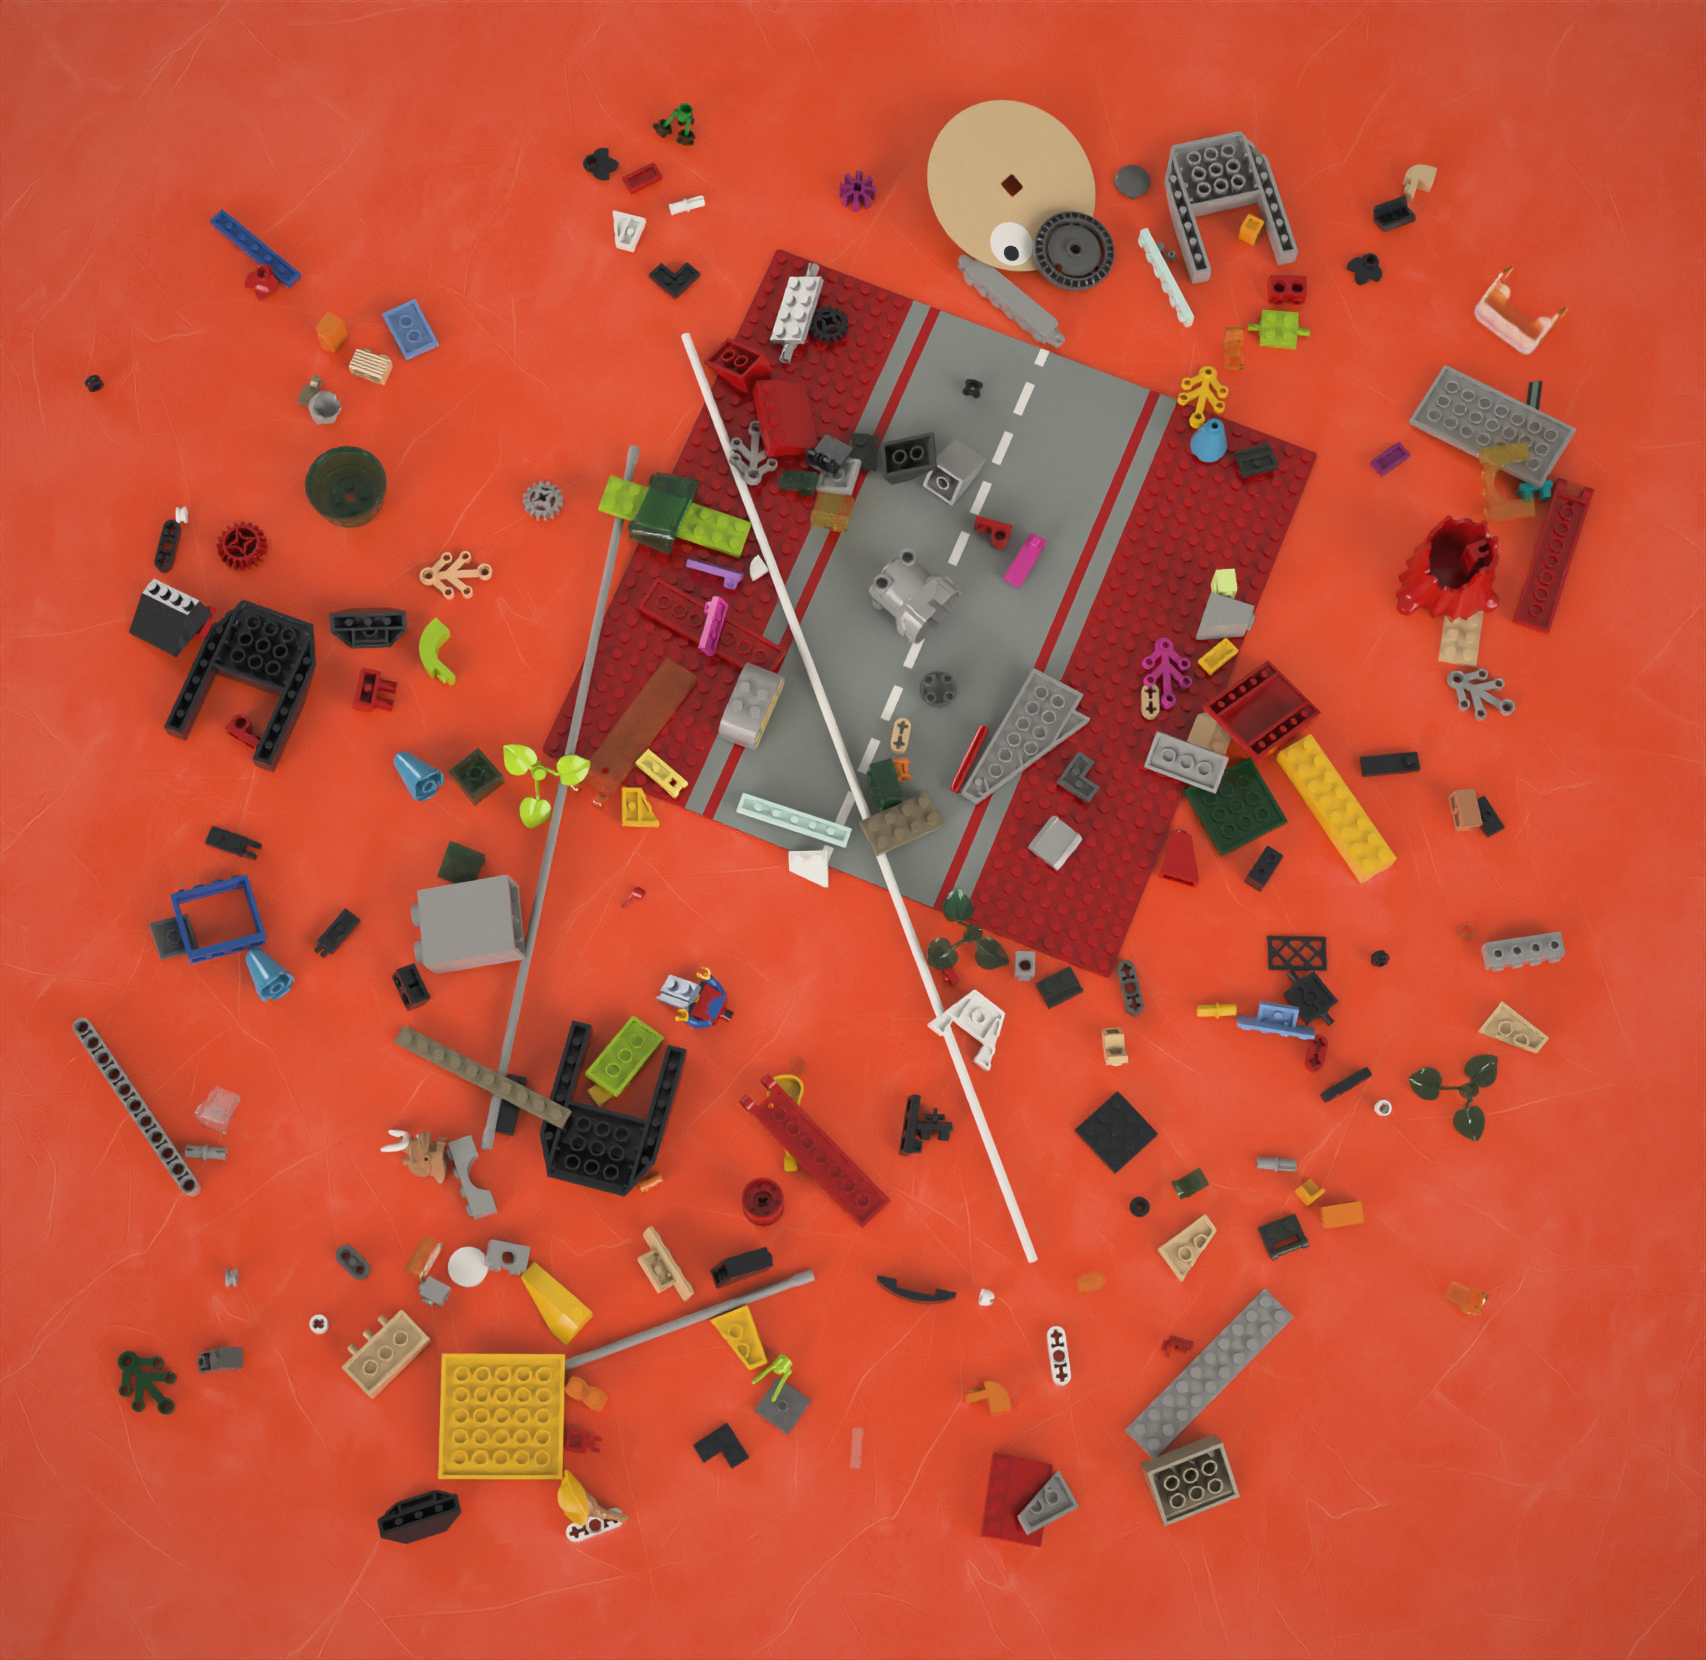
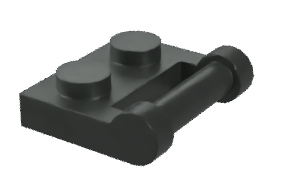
M1295 1213L1257 1228L1272 1261L1278 1259V1256L1291 1251L1309 1247L1308 1240L1302 1231ZM1295 1235L1297 1236L1298 1241L1274 1249L1272 1245Z

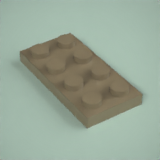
M926 791L860 821L859 825L878 857L944 827L945 823Z

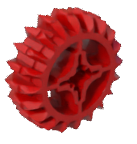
M241 521L240 525L234 522V527L232 528L227 525L228 531L222 530L223 536L218 537L220 543H217V548L219 549L217 552L221 556V561L226 562L228 567L232 566L234 570L238 567L242 571H244L245 567L251 570V565L253 564L258 567L257 561L263 562L262 556L267 555L265 549H268L267 537L264 536L263 530H259L257 525L253 526L250 522L245 525L243 521ZM242 535H249V536H252L253 538H251V537H243ZM241 541L243 542V545H244V547H243V548H244V551H243L242 548H241ZM232 554H234V555H238V554H239V555H242L243 557H236V556H233Z

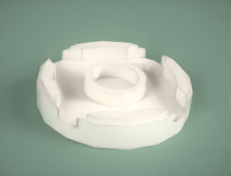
M469 1246L460 1248L453 1253L448 1263V1272L456 1284L468 1288L480 1284L485 1279L489 1267L484 1265V1253L477 1248Z

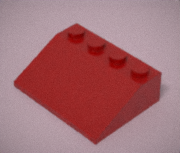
M776 379L756 381L752 393L766 457L805 454L808 448L815 449L818 445L806 385Z
M993 1453L980 1537L1041 1548L1044 1526L1027 1535L1017 1516L1050 1480L1053 1465L1021 1457Z

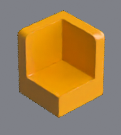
M1248 214L1240 228L1238 239L1254 246L1262 232L1265 221Z
M1310 1178L1294 1192L1308 1207L1322 1196L1325 1190L1324 1188L1320 1190Z

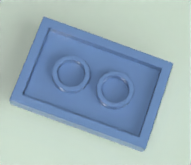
M415 299L382 313L406 361L439 346Z

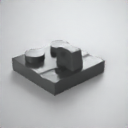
M188 914L182 915L192 950L199 949ZM176 917L149 924L160 961L186 955Z

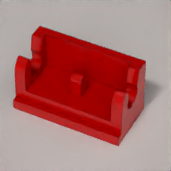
M1485 539L1467 545L1460 557L1459 563L1467 577L1482 568V565L1477 566L1481 558L1489 554V551L1481 552L1483 546L1487 544Z

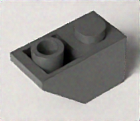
M220 1347L198 1353L199 1374L228 1372L243 1368V1348Z

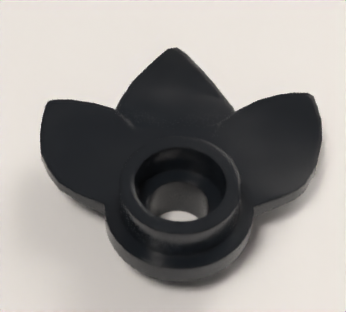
M599 148L593 154L586 156L583 160V167L586 171L592 172L596 179L606 181L610 179L609 173L615 171L619 163L608 157V148Z
M1368 253L1362 258H1353L1346 268L1349 271L1355 272V282L1358 285H1364L1370 279L1379 282L1382 277V270L1378 266L1379 259L1373 253Z

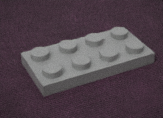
M1157 731L1144 767L1216 794L1229 757Z

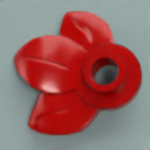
M261 264L257 267L256 271L248 274L244 287L255 288L258 300H263L269 295V292H277L278 280L273 276L274 271L270 265Z

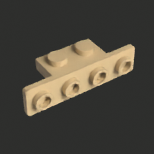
M653 1226L648 1227L642 1235L651 1251L640 1256L637 1261L657 1293L674 1285L683 1301H687L694 1294L692 1285L682 1274L680 1266L675 1263L670 1250L663 1244L659 1233L655 1231Z

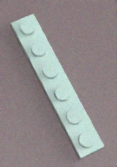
M1148 228L1142 229L1138 243L1141 248H1144L1147 261L1152 263L1154 274L1157 278H1160L1162 289L1170 297V304L1173 308L1175 307L1179 321L1183 322L1185 328L1192 326L1194 320L1192 311Z
M746 793L742 794L737 807V813L846 848L852 832V828Z

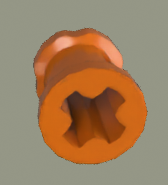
M898 758L892 761V765L895 766V781L902 782L911 779V774H909L908 758Z

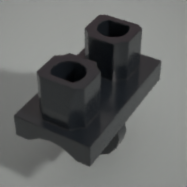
M933 1108V1114L925 1113V1119L933 1121H917L916 1127L920 1140H930L931 1130H938V1140L949 1141L950 1131H953L952 1122L937 1121L945 1120V1114H937V1108Z

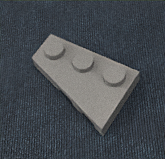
M1059 1470L1017 1516L1027 1535L1079 1507Z

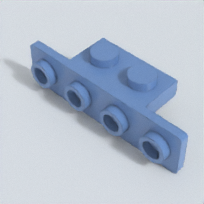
M1260 1001L1256 1018L1237 1015V1026L1244 1030L1254 1029L1263 1033H1278L1285 1037L1296 1036L1303 1040L1315 1038L1314 1027L1296 1024L1299 1007Z

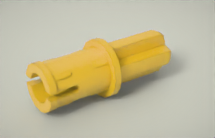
M1217 1002L1215 1005L1197 1006V1015L1199 1017L1215 1016L1219 1018V1016H1236L1237 1013L1235 1003L1219 1004Z

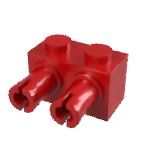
M362 667L358 677L352 709L371 713L373 709L378 708L392 712L394 700L377 697L376 694L378 690L395 694L398 682L381 679L380 671Z

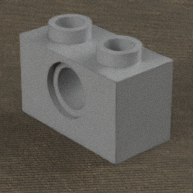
M491 1239L488 1242L484 1265L489 1266L488 1269L499 1272L501 1269L508 1270L509 1274L520 1275V1273L526 1271L531 1247ZM504 1253L511 1255V1263H505L502 1260Z

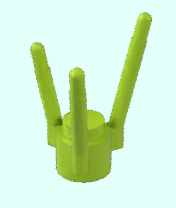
M780 1354L770 1366L754 1378L752 1384L757 1383L771 1370L778 1375L783 1373L784 1375L771 1399L774 1402L787 1377L792 1373L790 1369L793 1365L792 1362L784 1354Z

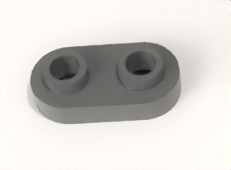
M343 1245L337 1249V1261L353 1278L364 1280L369 1276L371 1272L370 1265L352 1246ZM350 1253V1258L345 1260L343 1258L344 1254ZM359 1267H364L363 1273H357Z

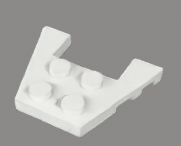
M972 990L928 1023L927 1026L939 1036H943L951 1023L955 1022L983 1044L973 1062L984 1071H989L1005 1012L977 990Z

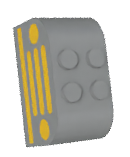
M747 662L719 726L720 737L756 751L785 684L784 677Z

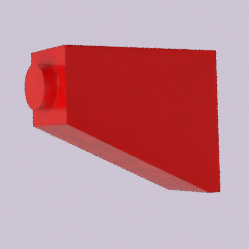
M1173 830L1159 878L1196 888L1199 876L1192 836L1184 830Z

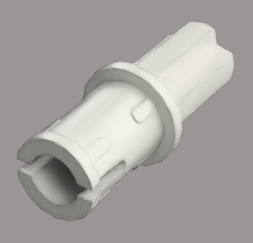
M700 195L690 199L684 198L683 201L669 204L671 215L684 211L689 212L691 209L704 206V197Z

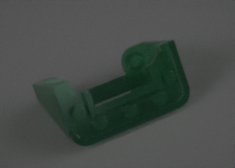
M657 472L651 475L648 483L650 487L635 519L630 520L627 530L630 531L628 538L670 555L673 543L678 536V531L688 509L697 497L700 480L693 477Z

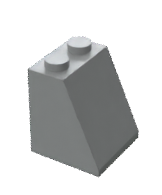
M955 439L936 457L937 468L927 473L922 486L953 506L980 473L986 459Z
M1211 592L1195 639L1205 640L1244 636L1246 630L1250 631L1256 615L1253 613L1254 606Z

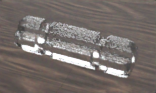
M853 1428L850 1467L860 1469L863 1429Z

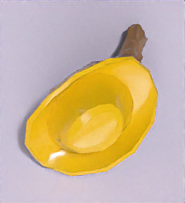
M566 1469L561 1487L558 1490V1503L561 1509L564 1510L565 1515L574 1524L584 1526L588 1523V1516L599 1517L601 1520L605 1518L608 1520L613 1519L622 1523L629 1519L627 1514L607 1510L599 1506L595 1498L586 1492L584 1485Z

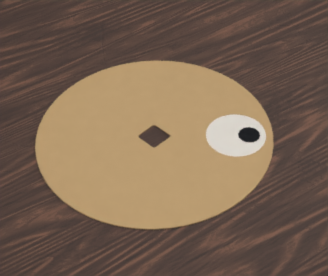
M994 100L973 105L954 116L944 126L930 152L927 185L931 204L940 224L961 249L989 266L1008 271L1038 270L1033 258V243L1039 228L1046 220L1058 213L1069 211L1081 212L1093 217L1096 197L1095 182L1084 150L1073 134L1061 122L1035 106L1010 100ZM1011 174L1023 186L1013 197L1001 185ZM1059 226L1047 234L1044 242L1045 254L1048 253L1047 246L1050 237L1063 226Z

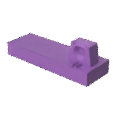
M692 557L687 559V567L725 577L724 587L734 590L738 582L743 580L744 572Z

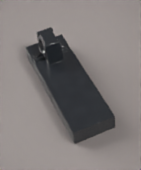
M1417 752L1360 758L1363 777L1420 771Z
M507 1074L506 1078L524 1087L526 1086V1077ZM504 1099L501 1100L495 1133L514 1136L520 1107Z
M913 1094L907 1097L899 1155L908 1156L912 1153L919 1154L922 1150L923 1141L915 1139L921 1099L919 1095Z

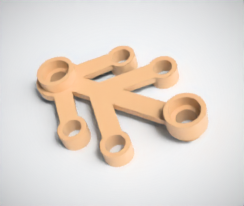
M468 551L461 552L460 557L446 571L439 572L444 565H450L453 562L451 553L445 552L432 568L426 567L421 570L419 578L424 585H434L443 593L445 599L450 600L454 597V590L451 587H446L440 580L447 579L462 592L464 598H471L473 596L472 588L466 586L458 578L479 577L482 580H488L492 577L493 572L491 566L486 563L479 565L477 569L459 570L463 564H468L472 560L471 554ZM468 555L469 558L464 560L463 556ZM445 557H450L448 561L444 560ZM484 571H487L488 575L484 576L482 575V573ZM432 575V578L426 579V576ZM470 590V593L465 594L464 591ZM447 591L452 592L451 595H445Z

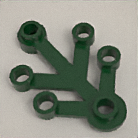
M123 1352L118 1358V1366L123 1370L119 1394L123 1397H129L132 1394V1388L129 1386L132 1372L136 1377L132 1409L138 1413L145 1409V1403L143 1402L145 1387L157 1401L158 1411L163 1415L172 1414L175 1410L174 1401L165 1398L151 1381L166 1382L171 1385L177 1381V1375L171 1371L166 1373L142 1372L138 1366H152L154 1369H161L164 1366V1360L159 1356L138 1358L134 1352ZM128 1358L132 1359V1363L130 1365L125 1364V1361ZM160 1359L161 1364L156 1367L154 1365L155 1360ZM172 1374L174 1376L173 1380L167 1381L168 1375ZM125 1387H128L129 1392L127 1394L122 1393V1390ZM141 1402L142 1406L140 1409L137 1410L135 1408L136 1403ZM169 1403L171 1407L168 1411H165L164 1406Z

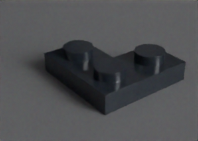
M688 262L675 274L662 263L649 274V278L675 300L700 277V272Z
M728 1423L693 1445L703 1463L722 1452L732 1469L749 1459L748 1454Z

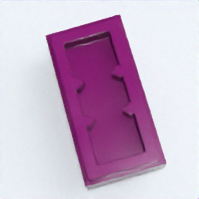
M1398 442L1372 460L1370 465L1382 478L1409 459L1411 455Z

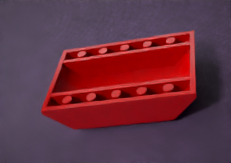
M1268 660L1202 707L1257 764H1260L1298 736L1321 714Z

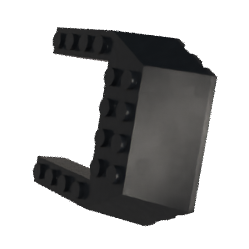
M246 600L239 602L233 610L225 614L224 618L211 626L165 723L164 728L168 735L186 741L216 674L280 696L252 758L257 767L274 772L303 709L315 671L314 625Z
M572 1020L550 1095V1100L572 1112L562 1129L543 1120L540 1129V1139L547 1176L625 1197L656 1163L687 1059V1049L667 1045L647 1120L573 1101L593 1029L592 1025Z

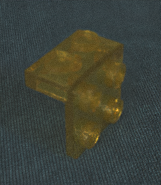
M823 491L818 492L815 507L811 514V526L847 533L854 499Z

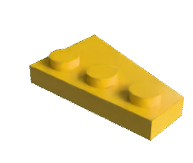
M748 1305L710 1320L749 1370L769 1363Z

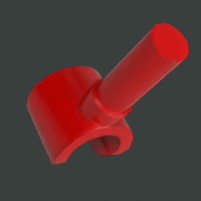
M635 887L629 898L621 905L622 908L627 907L635 897L641 900L646 892L640 887Z

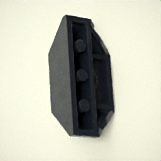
M390 607L351 608L329 613L331 633L351 648L391 647L407 630L406 610Z
M433 1490L396 1502L386 1511L383 1517L381 1516L377 1519L380 1537L386 1540L409 1544L446 1532L461 1514L459 1498L455 1493L451 1494L445 1491Z

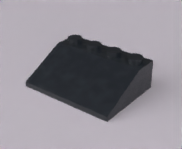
M153 579L141 594L129 633L177 657L212 613L199 600Z

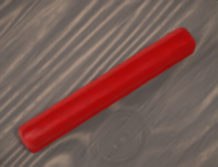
M979 725L950 785L952 792L959 793L988 733L989 728L987 726Z

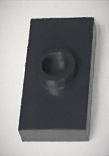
M1483 796L1477 799L1483 823L1480 827L1488 838L1505 827L1486 797Z

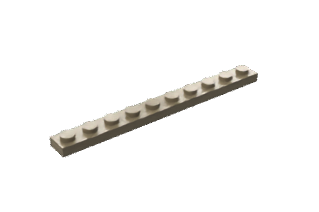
M403 1026L394 1041L396 1045L561 1129L572 1112L558 1103L406 1026Z

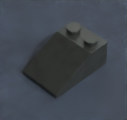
M934 432L881 443L883 478L891 485L910 481L937 468Z

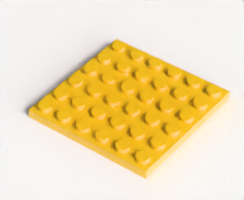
M442 1354L438 1479H563L565 1354Z

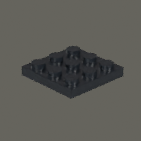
M1118 1091L1074 1130L1114 1174L1121 1170L1158 1136V1133Z

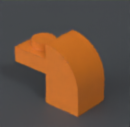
M984 1381L982 1383L984 1390L981 1391L980 1388L969 1390V1394L965 1396L967 1405L987 1400L991 1416L1012 1409L1007 1391L1002 1385L994 1381Z

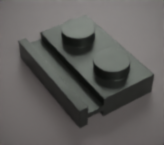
M852 433L851 447L854 450L850 454V458L860 459L862 462L860 470L876 471L878 435Z
M1270 443L1234 453L1242 478L1277 470L1278 465Z
M1070 966L1036 983V987L1044 1002H1046L1048 1009L1084 991Z

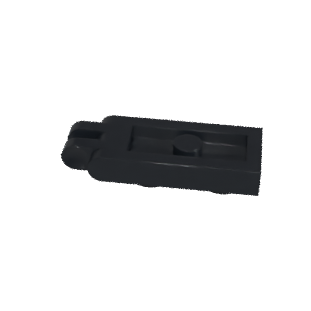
M345 908L316 942L318 945L314 951L319 953L324 948L320 954L323 958L328 953L333 954L360 924L361 920Z

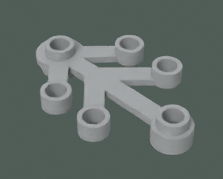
M753 421L750 423L748 430L752 436L751 452L742 444L740 438H733L730 444L733 450H738L750 462L749 467L741 460V456L738 453H732L729 459L731 465L738 466L744 473L743 479L749 485L759 484L762 475L767 471L776 470L778 464L775 459L770 458L766 464L757 468V463L765 459L766 455L765 450L758 453L761 431L759 421Z
M1479 669L1476 672L1467 674L1456 670L1448 675L1447 682L1449 686L1456 689L1459 710L1466 711L1470 707V701L1466 699L1464 689L1470 692L1476 710L1474 713L1476 720L1482 721L1487 715L1481 699L1499 708V712L1505 716L1511 715L1515 710V703L1512 700L1505 699L1501 701L1485 692L1491 689L1500 691L1505 685L1503 679L1496 678L1494 681L1476 685L1468 682L1475 679L1478 681L1486 680L1488 677L1487 670ZM1479 673H1483L1485 677H1480ZM1453 679H1459V683H1456ZM1495 682H1499L1501 687L1496 686ZM1461 703H1466L1467 707H1463ZM1503 707H1508L1509 711H1505ZM1477 712H1482L1483 717H1480Z

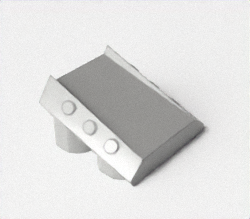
M1052 815L1030 843L1028 849L1058 871L1070 854L1077 849L1082 837L1057 816Z

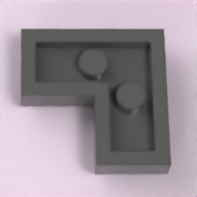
M1078 751L1058 779L1057 784L1089 804L1100 788L1085 778L1094 761Z

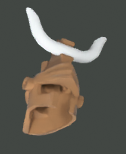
M402 1130L388 1131L389 1134L399 1137L397 1144L382 1147V1152L402 1150L409 1154V1157H403V1165H408L413 1174H416L418 1177L431 1175L440 1184L444 1181L448 1162L446 1154L448 1138L439 1136L437 1142H432L430 1132H422L421 1135L417 1134V1138L414 1139L408 1132Z

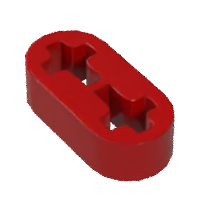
M1316 1035L1314 1039H1311L1308 1046L1304 1065L1310 1072L1319 1071L1324 1063L1328 1041L1322 1035ZM1317 1040H1320L1321 1045L1323 1046H1321L1319 1051L1317 1052V1046L1314 1043H1316ZM1315 1055L1317 1056L1316 1063H1319V1065L1312 1067V1063L1309 1061H1312Z

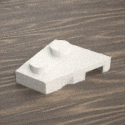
M613 210L615 245L619 249L634 252L645 227L646 220L642 217Z
M828 850L789 851V871L823 887H829Z

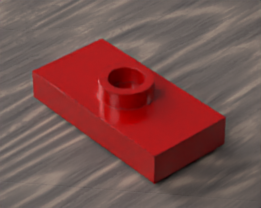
M653 162L622 177V180L630 194H633L662 180V175Z

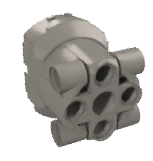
M911 548L901 550L899 557L888 562L881 571V574L875 576L874 582L868 591L872 597V606L877 610L886 609L896 619L897 632L903 637L906 636L908 638L907 641L914 644H919L933 630L926 621L931 617L939 624L953 610L961 596L959 586H954V582L949 577L944 575L932 576L916 562V553Z

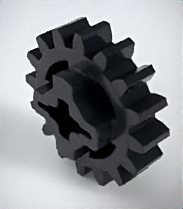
M829 305L828 309L822 306V311L816 309V315L813 314L810 324V333H814L813 338L817 339L819 337V343L825 340L827 345H829L830 341L836 344V339L842 341V335L846 336L847 329H849L848 317H844L845 312L839 313V307L833 310L831 305Z

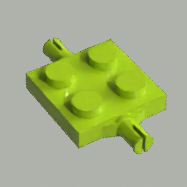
M1263 309L1260 323H1248L1247 329L1248 331H1258L1260 337L1259 346L1296 349L1298 335L1308 337L1310 335V329L1299 328V313Z

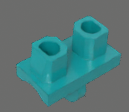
M1522 480L1523 484H1519L1518 490L1515 491L1516 496H1520L1523 504L1532 502L1534 500L1533 494L1538 493L1540 501H1546L1551 497L1550 489L1553 483L1552 480H1545L1539 489Z

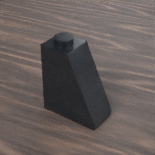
M767 1247L726 1258L711 1269L710 1272L716 1288L719 1289L767 1271L773 1266V1258L770 1252H768Z

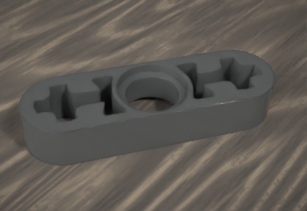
M1123 960L1117 967V975L1125 1009L1130 1016H1138L1143 1011L1144 1003L1135 966L1131 961ZM1124 965L1131 969L1128 972L1129 978L1133 977V979H1126L1125 971H1121ZM1128 983L1133 984L1136 991L1128 993L1125 990V985ZM1133 997H1135V1004L1140 1006L1137 1011L1130 1008Z

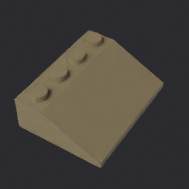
M1216 1434L1140 1463L1146 1483L1164 1526L1240 1497L1223 1442Z

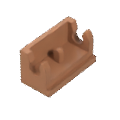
M1475 789L1455 790L1448 796L1456 832L1474 830L1475 827L1483 825Z

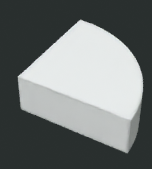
M759 555L753 559L750 565L752 581L769 572Z

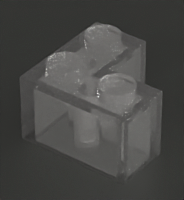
M215 1086L214 1090L210 1091L207 1101L203 1100L202 1105H198L195 1111V1119L203 1127L225 1135L241 1098L236 1093Z

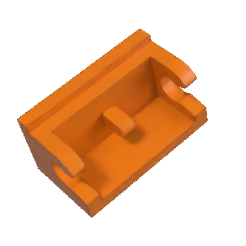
M1356 1200L1318 1206L1321 1224L1324 1226V1229L1365 1223L1361 1201Z

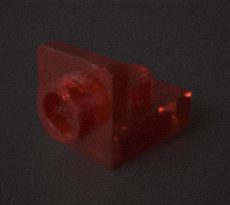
M1170 1335L1167 1340L1164 1339L1161 1351L1164 1352V1357L1166 1358L1170 1356L1171 1347H1175L1174 1351L1186 1353V1351L1192 1350L1194 1341Z

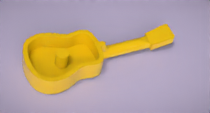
M794 1075L773 1077L779 1086L800 1106L804 1091L802 1081ZM766 1090L767 1097H769L772 1093ZM785 1150L784 1171L796 1172V1160Z

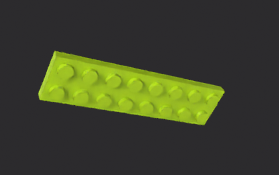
M612 475L609 477L598 507L599 511L737 558L741 556L752 524L751 522Z

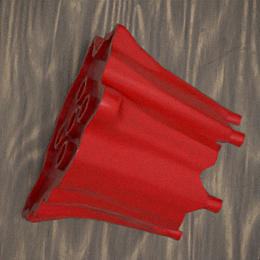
M1447 515L1444 520L1439 522L1429 532L1424 541L1414 549V555L1406 560L1405 563L1408 570L1401 573L1398 577L1402 584V587L1396 592V597L1398 598L1397 610L1399 613L1410 615L1419 608H1426L1429 610L1432 618L1438 615H1446L1448 618L1450 616V622L1453 623L1452 620L1458 617L1467 620L1468 617L1473 616L1478 611L1492 612L1496 610L1500 600L1493 591L1492 585L1496 579L1495 570L1499 562V538L1497 536L1490 537L1486 520L1475 523L1469 518L1454 520L1452 516ZM1485 539L1487 544L1483 546L1481 552L1489 551V554L1479 560L1477 566L1482 565V568L1467 577L1459 563L1460 557L1467 545Z

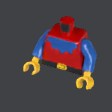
M701 967L705 974L703 976L700 973L696 974L698 978L705 979L699 984L701 989L693 1004L689 1005V1011L687 1012L685 1009L677 1010L682 1014V1017H675V1020L684 1021V1023L695 1029L709 1028L711 1025L716 1026L720 1018L730 1023L735 1012L725 1008L728 1003L725 990L720 982L710 975L711 972L708 968Z

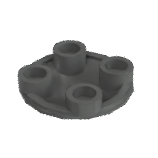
M1129 165L1124 166L1118 171L1114 184L1122 194L1130 199H1136L1150 187V177L1145 169Z
M936 671L926 674L920 683L921 697L932 707L941 708L948 706L956 697L957 686L952 675L949 673Z

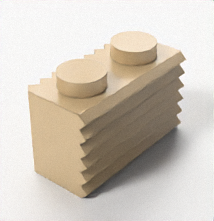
M357 348L349 364V370L352 375L354 374L385 385L393 368L392 361L388 356L380 354V356L375 355L366 348H363V350Z

